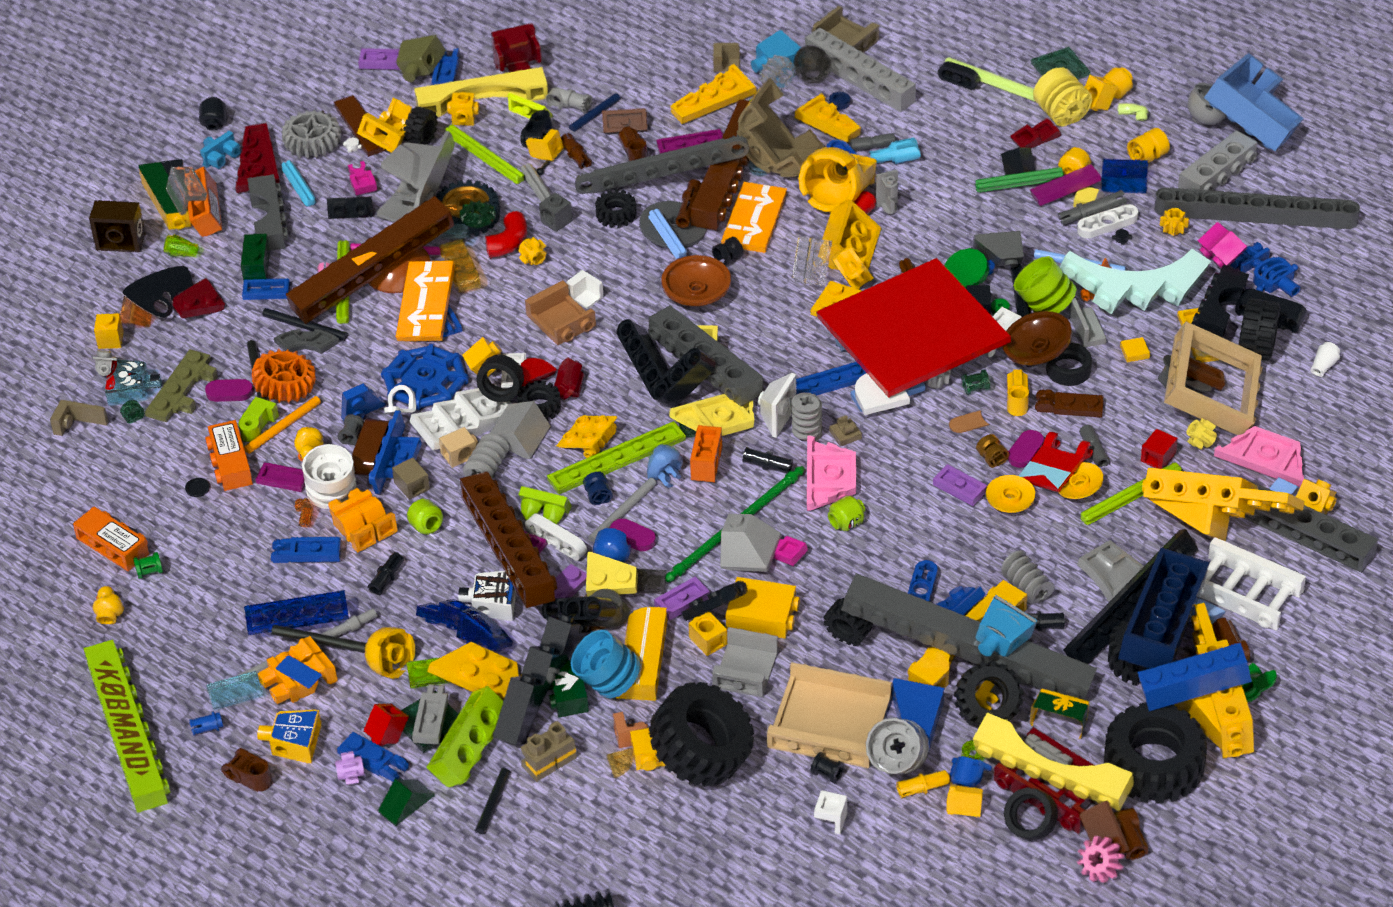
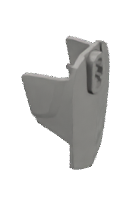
M445 131L440 146L405 142L399 145L381 162L382 169L396 176V178L402 179L396 192L377 211L378 217L396 222L405 214L436 195L455 146L454 139L449 131Z

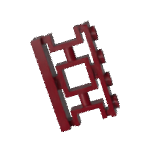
M1034 727L1027 733V736L1034 734L1041 738V741H1046L1060 750L1061 753L1070 756L1073 759L1072 766H1095ZM998 763L994 767V781L1001 789H1008L1014 793L1019 789L1028 787L1047 793L1056 803L1058 810L1057 821L1060 822L1061 826L1068 831L1073 830L1077 834L1082 832L1083 823L1079 814L1085 811L1093 801L1092 799H1082L1066 788L1056 792L1043 784L1044 779L1040 777L1038 779L1031 777L1027 781L1021 777L1024 771L1016 767L1008 768L1002 763ZM1029 798L1023 801V803H1030L1038 808L1040 813L1045 816L1044 806L1039 800ZM1068 798L1076 802L1071 808L1063 804Z

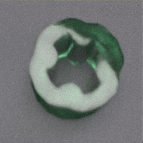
M985 369L977 374L961 375L962 387L966 395L981 389L985 391L990 390V380Z

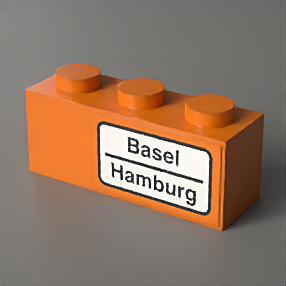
M204 167L185 174L184 180L190 223L201 237L209 236L222 230L216 182Z
M236 420L207 426L209 436H206L205 440L208 451L213 450V453H209L212 467H218V469L214 470L217 484L222 483L224 491L253 485Z
M95 506L73 523L76 539L128 572L135 567L133 558L141 559L149 555L148 541L144 535L134 532L125 523L118 522L108 512L101 511Z

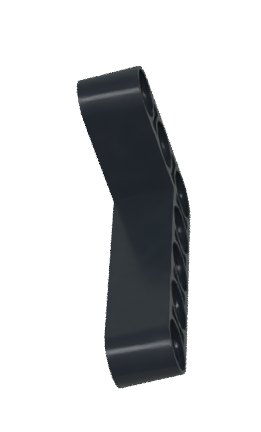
M630 319L621 321L617 327V336L651 397L666 407L674 408L678 406L715 368V359L698 348H692L668 369L645 328Z

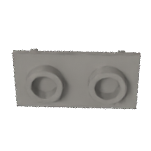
M897 169L876 174V208L882 207L885 213L893 214L897 211L896 203H898Z
M97 350L96 354H91L92 359H96V371L101 376L110 374L112 360L117 361V358L112 356V352Z

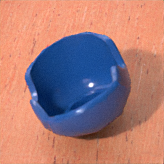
M604 528L597 533L593 545V553L626 563L631 553V545L627 544L624 532L615 528Z

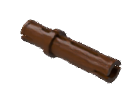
M691 179L688 182L687 189L682 194V204L676 218V224L681 228L688 227L690 223V208L701 186V182L697 179Z

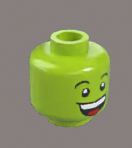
M847 495L830 505L827 515L828 520L836 530L849 531L864 521L865 506L861 500Z

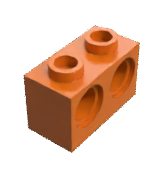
M698 425L690 458L691 480L715 482L723 448L722 427Z

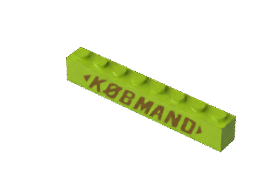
M113 639L83 648L137 813L168 804L166 794L170 793L169 785L166 778L161 779L160 775L164 774L160 759L154 760L153 756L157 755L153 740L148 741L147 737L151 736L147 721L141 722L140 718L144 717L141 704H135L134 702L138 697L134 684H128V681H131L128 666L122 667L121 663H125L122 649H116Z

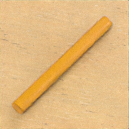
M314 396L244 446L245 452L250 454L321 404L320 399Z

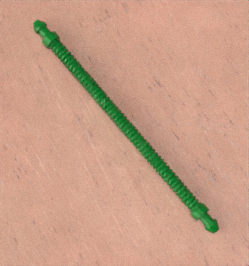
M799 466L795 468V471L788 472L781 481L740 514L754 515L790 484H794L798 477L804 474L805 468ZM722 529L685 558V560L672 567L673 571L666 574L665 581L672 582L678 575L681 577L688 568L721 542Z

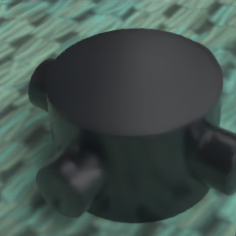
M1119 229L1115 232V235H1112V240L1121 245H1125L1129 239H1132V235H1129V232L1125 229Z

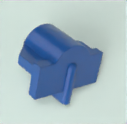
M958 756V758H953L951 782L958 786L974 788L980 784L983 772L991 771L992 766L981 760Z

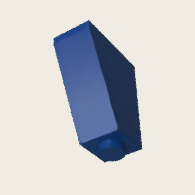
M893 678L892 698L897 718L916 722L922 727L928 737L930 750L944 704V688Z

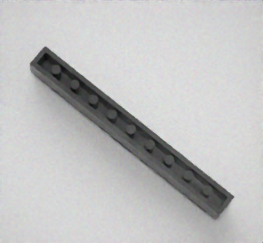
M858 573L855 574L841 609L852 616L860 617L875 625L895 631L900 635L913 638L923 644L968 660L973 664L989 663L990 661H996L998 665L1003 663L1007 665L1006 669H1012L1015 672V678H1020L1022 683L1083 700L1087 696L1097 670L1096 667L1030 641L1024 642L1008 656H1002L995 651L991 656H984L978 649L981 642L975 638L981 622Z

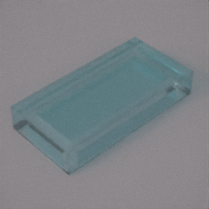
M256 671L206 685L213 711L263 696Z

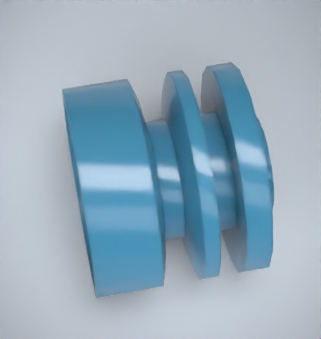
M600 629L585 636L577 645L572 654L571 668L580 679L589 684L601 696L611 699L625 693L634 684L639 674L640 660L632 650L622 644L609 631Z

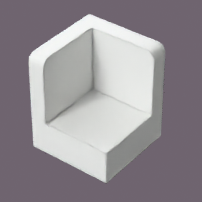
M581 270L566 282L568 284L569 296L586 309H589L603 298L602 282L584 270Z
M821 790L814 810V818L835 822V834H841L847 816V796Z

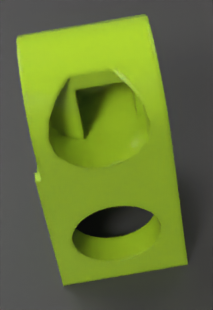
M258 397L253 399L238 422L242 440L251 442L261 435V431L268 421L275 422L279 414L275 402Z

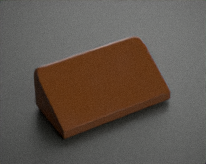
M1108 800L1079 814L1089 840L1093 842L1094 836H1100L1102 840L1105 837H1110L1112 844L1118 843L1120 845L1117 854H1124L1129 851L1127 842ZM1099 855L1098 860L1103 863V858H1100L1101 855Z

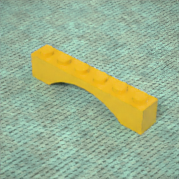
M1002 580L996 587L993 586L981 601H978L965 616L981 622L995 595L1024 612L1027 609V594ZM930 646L925 651L924 656L910 665L908 681L945 689L949 685V670L955 655Z

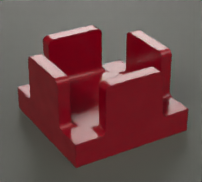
M533 23L491 32L494 65L500 72L504 71V67L508 69L509 73L531 69L528 62L535 60L537 63L542 62L541 48L535 35Z

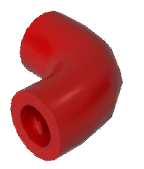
M513 211L508 213L503 220L505 230L498 234L485 236L489 258L512 253L526 239L527 222L522 212Z

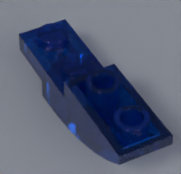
M450 599L439 602V605L427 603L417 606L416 616L425 618L427 623L446 624V628L457 630L456 638L466 640V644L473 642L477 645H484L493 652H501L502 649L513 645L512 639L494 620L464 602Z

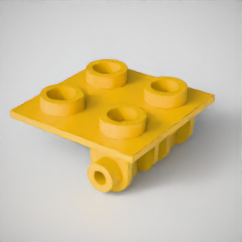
M605 415L580 416L556 446L560 448H583V454L586 458L598 454L601 451L600 448L603 449L605 444L616 433L617 426L614 422L618 417Z

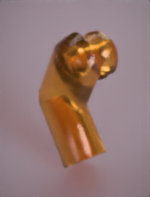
M298 498L295 501V510L301 512L298 526L310 528L314 511L312 503L308 498Z

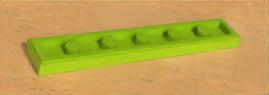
M673 421L547 475V480L559 495L583 485L584 478L592 472H602L606 475L650 456L654 448L660 444L673 446L686 440V435Z

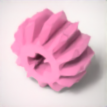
M1094 836L1093 842L1086 840L1084 842L1086 849H1079L1078 851L1083 856V859L1078 860L1077 863L1078 865L1085 866L1081 873L1089 875L1090 881H1097L1099 879L1102 883L1107 882L1109 877H1118L1115 869L1121 870L1124 868L1122 864L1118 863V859L1124 858L1123 854H1117L1120 845L1118 843L1112 844L1110 837H1105L1102 840L1100 836ZM1099 855H1101L1100 858H1103L1102 864H1099L1101 863V861H1098Z

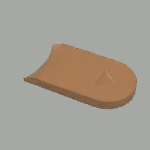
M981 410L955 417L949 422L950 429L956 433H964L989 425L983 419Z

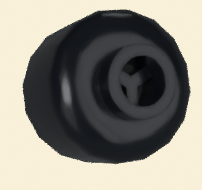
M208 97L200 103L199 123L203 127H206L208 130H217L226 124L227 105L220 98Z

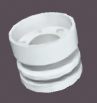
M325 444L310 450L304 457L302 470L308 500L313 505L329 509L328 503L334 499H339L341 502L348 500L349 492L356 489L357 485L352 455L345 448L339 445Z

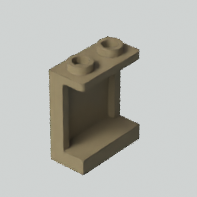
M840 6L830 11L812 27V32L821 28L863 53L879 41L878 24L872 22L864 28L844 18L843 8Z

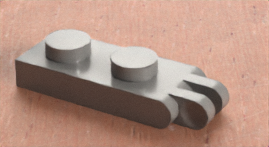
M429 684L427 692L421 693L412 734L413 743L439 744L448 704V693H445V685H439L437 693H434L435 685Z

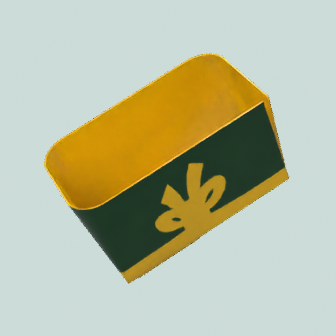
M1041 688L1031 706L1030 725L1033 726L1038 709L1079 720L1082 723L1083 733L1088 718L1089 701Z

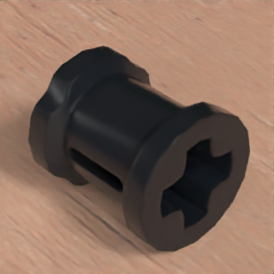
M819 752L811 764L810 772L813 775L820 774L829 778L830 782L836 784L844 772L845 763L841 761L836 762L825 757V753Z

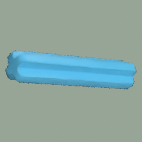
M290 160L283 162L281 165L283 167L282 170L304 205L308 207L316 204V197L294 163Z

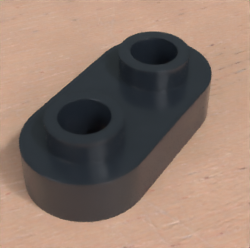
M950 61L944 62L937 71L941 80L969 90H974L980 82V76L974 69Z

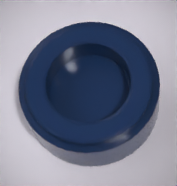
M834 92L829 96V104L833 103L836 105L837 110L847 109L850 106V96L845 92Z

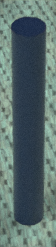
M614 93L570 124L569 129L576 132L600 115L602 111L617 103L621 99L619 94Z

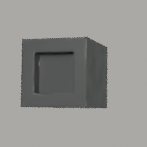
M553 193L539 203L541 223L553 231L558 232L572 222L571 202L559 194Z

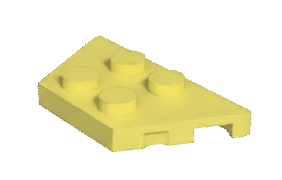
M725 394L670 408L669 413L670 418L697 431L698 425L722 427V436L754 427L753 401L751 400L745 405L740 406L733 400H730Z

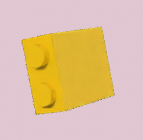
M737 577L735 582L744 581L748 591L745 595L729 602L726 611V629L728 630V627L744 629L786 639L788 630H793L795 616L793 611L798 612L800 597L796 596V586Z

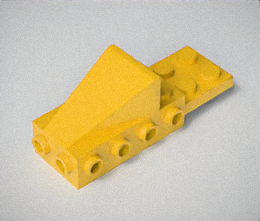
M1148 468L1146 479H1144L1142 484L1143 497L1154 502L1203 534L1226 541L1230 516L1245 518V514L1254 515L1255 509L1270 511V508L1278 509L1281 513L1294 514V510L1303 511L1305 502L1290 493L1258 490V485L1243 478Z
M1205 603L1195 604V615L1191 616L1193 630L1196 631L1192 632V638L1197 655L1229 646L1227 640L1216 641ZM1242 685L1174 704L1178 707V710H1185L1191 714V719L1195 718L1200 723V728L1204 730L1206 736L1220 748L1223 758L1238 757L1254 752L1253 719Z

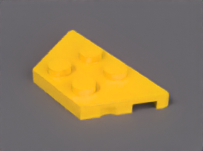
M469 642L431 662L427 672L471 692L489 686L504 701L510 678L518 677L517 662L473 642Z

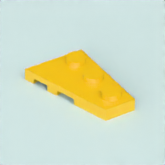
M822 93L795 110L794 118L846 143L860 135L861 127L846 114H840L837 111L836 105L833 103L828 104L825 101L826 97Z

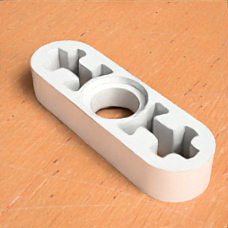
M1124 204L1079 220L1077 233L1083 238H1093L1134 224L1138 219V209L1134 205ZM1111 220L1113 223L1105 224L1102 221Z
M535 513L525 521V528L528 533L546 539L548 545L556 546L558 551L575 561H578L587 552L585 543L579 537L545 517Z

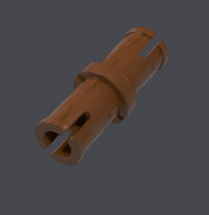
M572 134L562 135L561 140L568 152V157L570 159L573 158L580 169H584L582 163L586 168L590 167L592 161L585 154L584 147L576 142Z

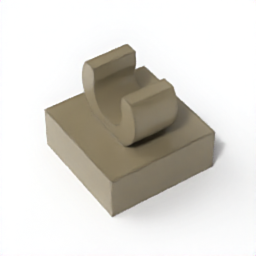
M847 415L837 418V423L829 426L830 433L840 447L862 439V433L852 419H848Z

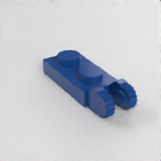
M454 48L452 57L447 56L446 50L434 68L431 85L455 82L459 66V48Z
M291 537V539H276L272 543V548L275 551L271 553L270 560L273 563L340 562L341 537Z
M352 732L337 748L339 755L353 751L354 757L361 756L363 768L377 776L381 775L392 782L394 779H399V774L393 768H390L389 764L404 772L409 768V763L403 757L401 758L397 754L394 755L392 752L355 732Z

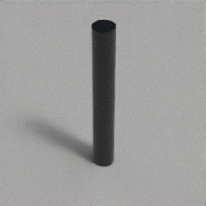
M501 768L475 828V833L485 834L511 771L509 769Z

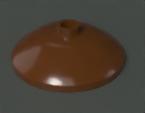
M1051 311L1031 313L1010 325L1006 332L1011 336V342L1002 347L1005 355L1015 363L1030 366L1044 364L1057 358L1065 351L1072 339V328L1068 319L1059 313Z

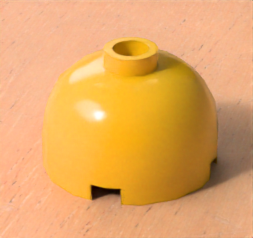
M382 627L371 634L365 646L366 663L372 671L390 679L399 678L406 671L400 669L408 661H413L415 657L413 637L411 634L406 633L404 629L398 627ZM400 662L399 668L393 670L392 663L398 664Z

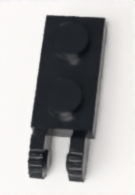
M737 581L708 594L709 600L707 601L699 598L688 603L690 608L681 612L684 620H690L745 595L748 591L747 585L744 581Z

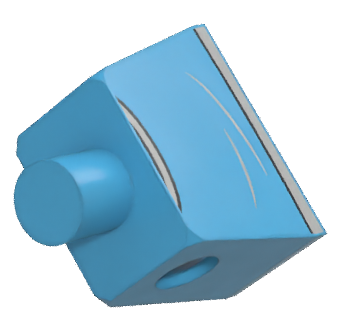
M995 595L979 625L975 637L981 642L978 646L980 653L984 656H991L995 651L1002 656L1010 655L1032 636L1037 620Z

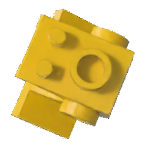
M393 97L388 111H383L379 119L368 112L363 115L357 134L392 153L401 145L405 131H403L404 127H406L405 121L409 119L408 114L411 113L412 107Z

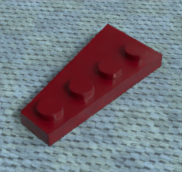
M267 123L245 126L240 167L237 173L238 180L235 185L236 193L249 191L247 178L274 174L275 183H280Z

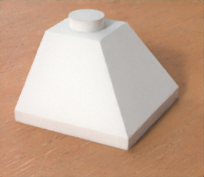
M794 373L771 382L767 389L759 395L760 413L772 437L777 438L792 414V399L796 395V374Z

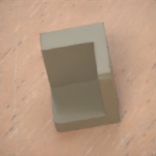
M714 43V72H727L729 70L728 67L732 64L740 68L739 43Z
M410 458L392 467L394 483L409 500L430 490L428 474L414 458Z

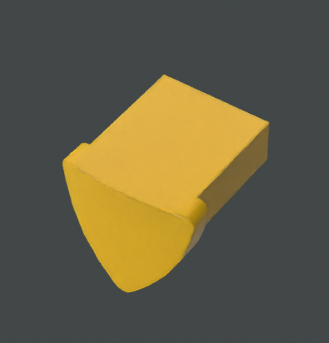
M950 783L947 796V814L980 817L983 789L958 786L957 784Z

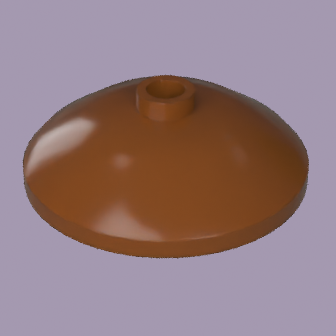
M422 247L368 284L381 292L403 293L409 262L431 261L430 256Z
M691 255L670 263L662 274L661 282L664 293L671 300L685 306L699 307L712 304L721 299L730 288L731 275L728 268L719 260L709 256Z

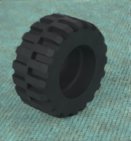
M695 682L685 683L683 686L675 688L652 716L649 736L652 738L650 740L652 749L657 751V759L666 765L665 769L668 772H674L677 775L676 778L682 781L686 779L692 785L702 783V786H713V784L719 785L730 779L749 757L754 746L753 724H749L751 721L748 712L743 711V705L739 700L736 702L732 698L733 695L728 691H721V687L716 685L708 686V683L698 682L697 684ZM687 722L697 724L705 729L713 738L716 746L709 745L697 738Z
M1146 702L1140 703L1138 707L1134 705L1125 709V713L1120 712L1114 717V721L1107 728L1104 763H1110L1132 773L1133 787L1128 794L1129 797L1134 799L1137 796L1141 802L1148 803V800H1155L1156 804L1164 803L1166 799L1173 802L1179 800V795L1187 796L1192 792V788L1195 789L1199 785L1205 770L1207 742L1204 730L1200 728L1201 725L1195 718H1190L1191 714L1185 710H1178V707L1175 705L1149 711ZM1146 744H1158L1171 749L1177 755L1166 760H1151L1139 755L1134 749Z

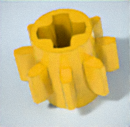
M1178 208L1164 211V216L1160 217V226L1163 227L1164 233L1167 232L1172 236L1180 233L1184 234L1185 228H1188L1189 218H1185V212Z
M535 237L525 239L520 244L518 250L522 254L519 259L524 264H541L546 258L547 252L544 250L546 245Z

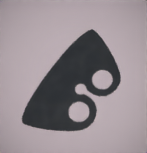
M175 266L136 280L128 285L122 293L145 311L157 317L165 318L171 315L173 307L169 300L163 297V293H169L170 299L173 302L176 293L183 292L193 286V281L186 266ZM162 301L167 305L168 310L165 313H160L155 309L154 303Z

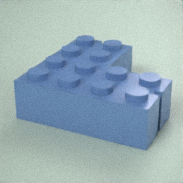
M1248 53L1217 78L1204 98L1209 101L1213 108L1225 113L1230 121L1237 122L1242 126L1246 133L1262 141L1266 148L1276 151L1293 135L1304 118L1272 95L1283 78L1267 67L1256 84L1252 83L1264 64Z

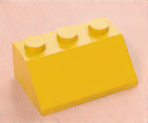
M850 199L831 211L817 257L830 269L838 270L831 258L850 245L868 270L881 227Z

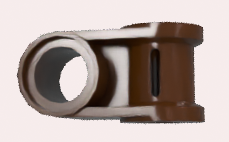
M238 748L229 763H224L221 767V771L226 778L254 791L262 792L272 785L268 762L243 748Z

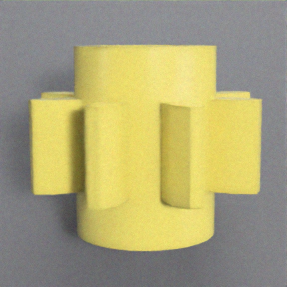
M1203 418L1200 421L1194 420L1186 431V434L1190 437L1187 442L1200 450L1203 446L1205 448L1210 447L1217 437L1216 432L1213 431L1216 425Z

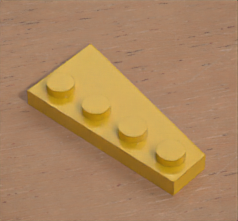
M732 64L728 67L729 70L724 74L720 72L714 76L715 80L709 84L704 83L699 86L697 92H690L670 105L671 113L681 124H684L735 103L739 99L742 100L756 94V86L735 64Z

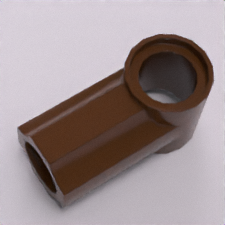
M630 126L622 128V131L618 133V139L628 156V162L648 157L646 141L640 138L637 130Z
M1224 617L1217 619L1211 624L1216 641L1227 640L1229 646L1241 643L1247 662L1250 661V651L1247 642L1244 639L1240 640L1231 620H1227Z
M1132 807L1113 812L1129 847V851L1124 853L1126 859L1136 860L1148 854L1149 847L1140 831L1136 810Z

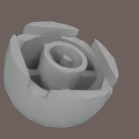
M1204 82L1197 83L1190 92L1187 108L1196 123L1200 125H1216L1221 123L1227 116L1221 110L1213 108L1209 101L1204 98L1213 86Z

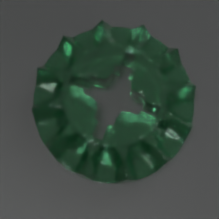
M481 200L478 202L470 201L469 205L464 204L462 210L459 211L461 222L473 228L485 227L491 224L496 217L495 208L490 205L489 201L484 203Z

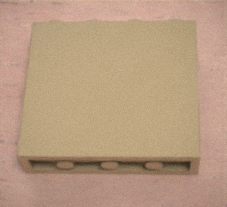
M791 662L790 678L773 725H769L767 731V748L815 757L819 752H823L825 757L836 762L841 761L845 764L869 768L871 761L866 753V740L868 733L874 725L885 719L892 697V682Z

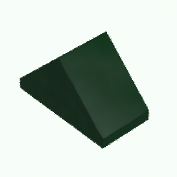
M394 779L378 809V813L396 827L432 799L435 794L418 780Z

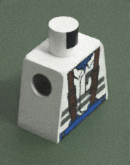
M505 571L478 573L475 575L473 588L459 587L458 600L459 602L472 603L473 615L513 621L516 590Z

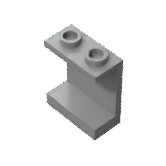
M728 627V644L720 666H714L712 672L713 685L721 687V690L763 698L778 654V636Z

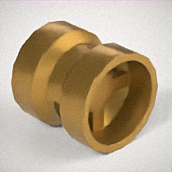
M994 434L984 436L976 445L977 452L982 457H985V462L991 468L1004 464L1009 457L1008 450L1003 445H1000V440Z

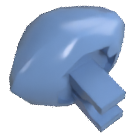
M660 444L655 447L650 454L647 465L648 479H660L666 487H672L673 484L670 483V476L668 474L673 475L677 479L682 477L678 472L683 465V458L680 452L669 445Z

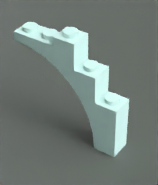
M1191 249L1181 259L1168 266L1155 270L1123 271L1100 266L1069 251L1065 255L1060 267L1064 274L1095 295L1092 302L1112 314L1125 298L1144 311L1157 295L1171 304L1179 306L1205 274L1211 261L1194 249Z

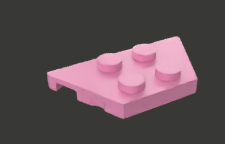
M1254 426L1246 430L1244 434L1232 438L1231 443L1223 448L1220 445L1215 448V457L1276 479L1278 477L1298 487L1301 486L1304 480L1299 441Z
M807 436V511L836 502L847 495H855L856 452L840 448L830 442L824 445L815 442V437Z

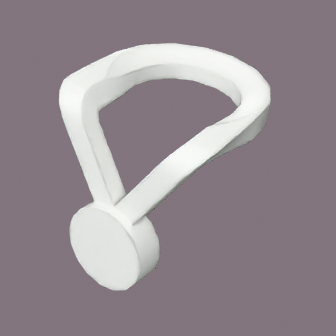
M405 385L394 387L388 395L389 407L384 408V414L394 415L395 410H400L401 413L415 412L416 399L413 390ZM405 390L408 393V409L393 406V397L397 391Z

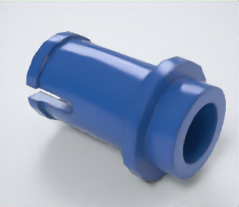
M211 711L212 714L189 719L191 727L201 724V726L192 728L193 736L214 729L219 731V728L224 727L220 712L214 713V711Z

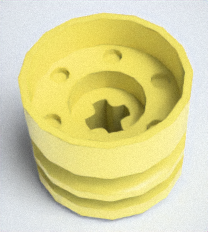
M1063 67L1052 69L1044 74L1036 83L1033 91L1035 102L1056 125L1061 127L1082 119L1092 103L1090 92L1068 69Z

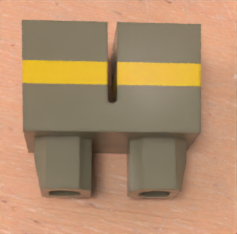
M559 721L550 724L548 731L545 733L530 736L527 738V743L521 746V751L525 756V759L521 760V766L536 782L556 771V768L559 769L577 758L575 741Z

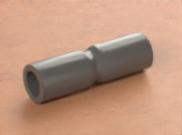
M894 133L873 137L850 139V147L855 152L889 147L891 145L890 142L896 141Z
M1084 425L1080 428L1079 433L1083 441L1091 442L1089 449L1093 450L1091 457L1095 465L1098 467L1108 466L1110 460L1100 444L1093 426Z

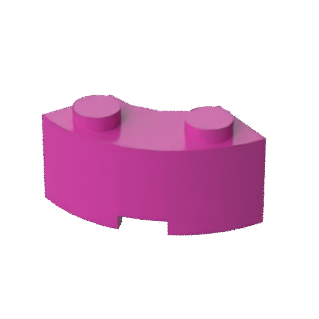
M1219 222L1213 225L1198 240L1201 247L1199 249L1200 253L1207 259L1212 257L1213 262L1220 269L1223 265L1229 266L1247 249V246L1232 231H1228Z

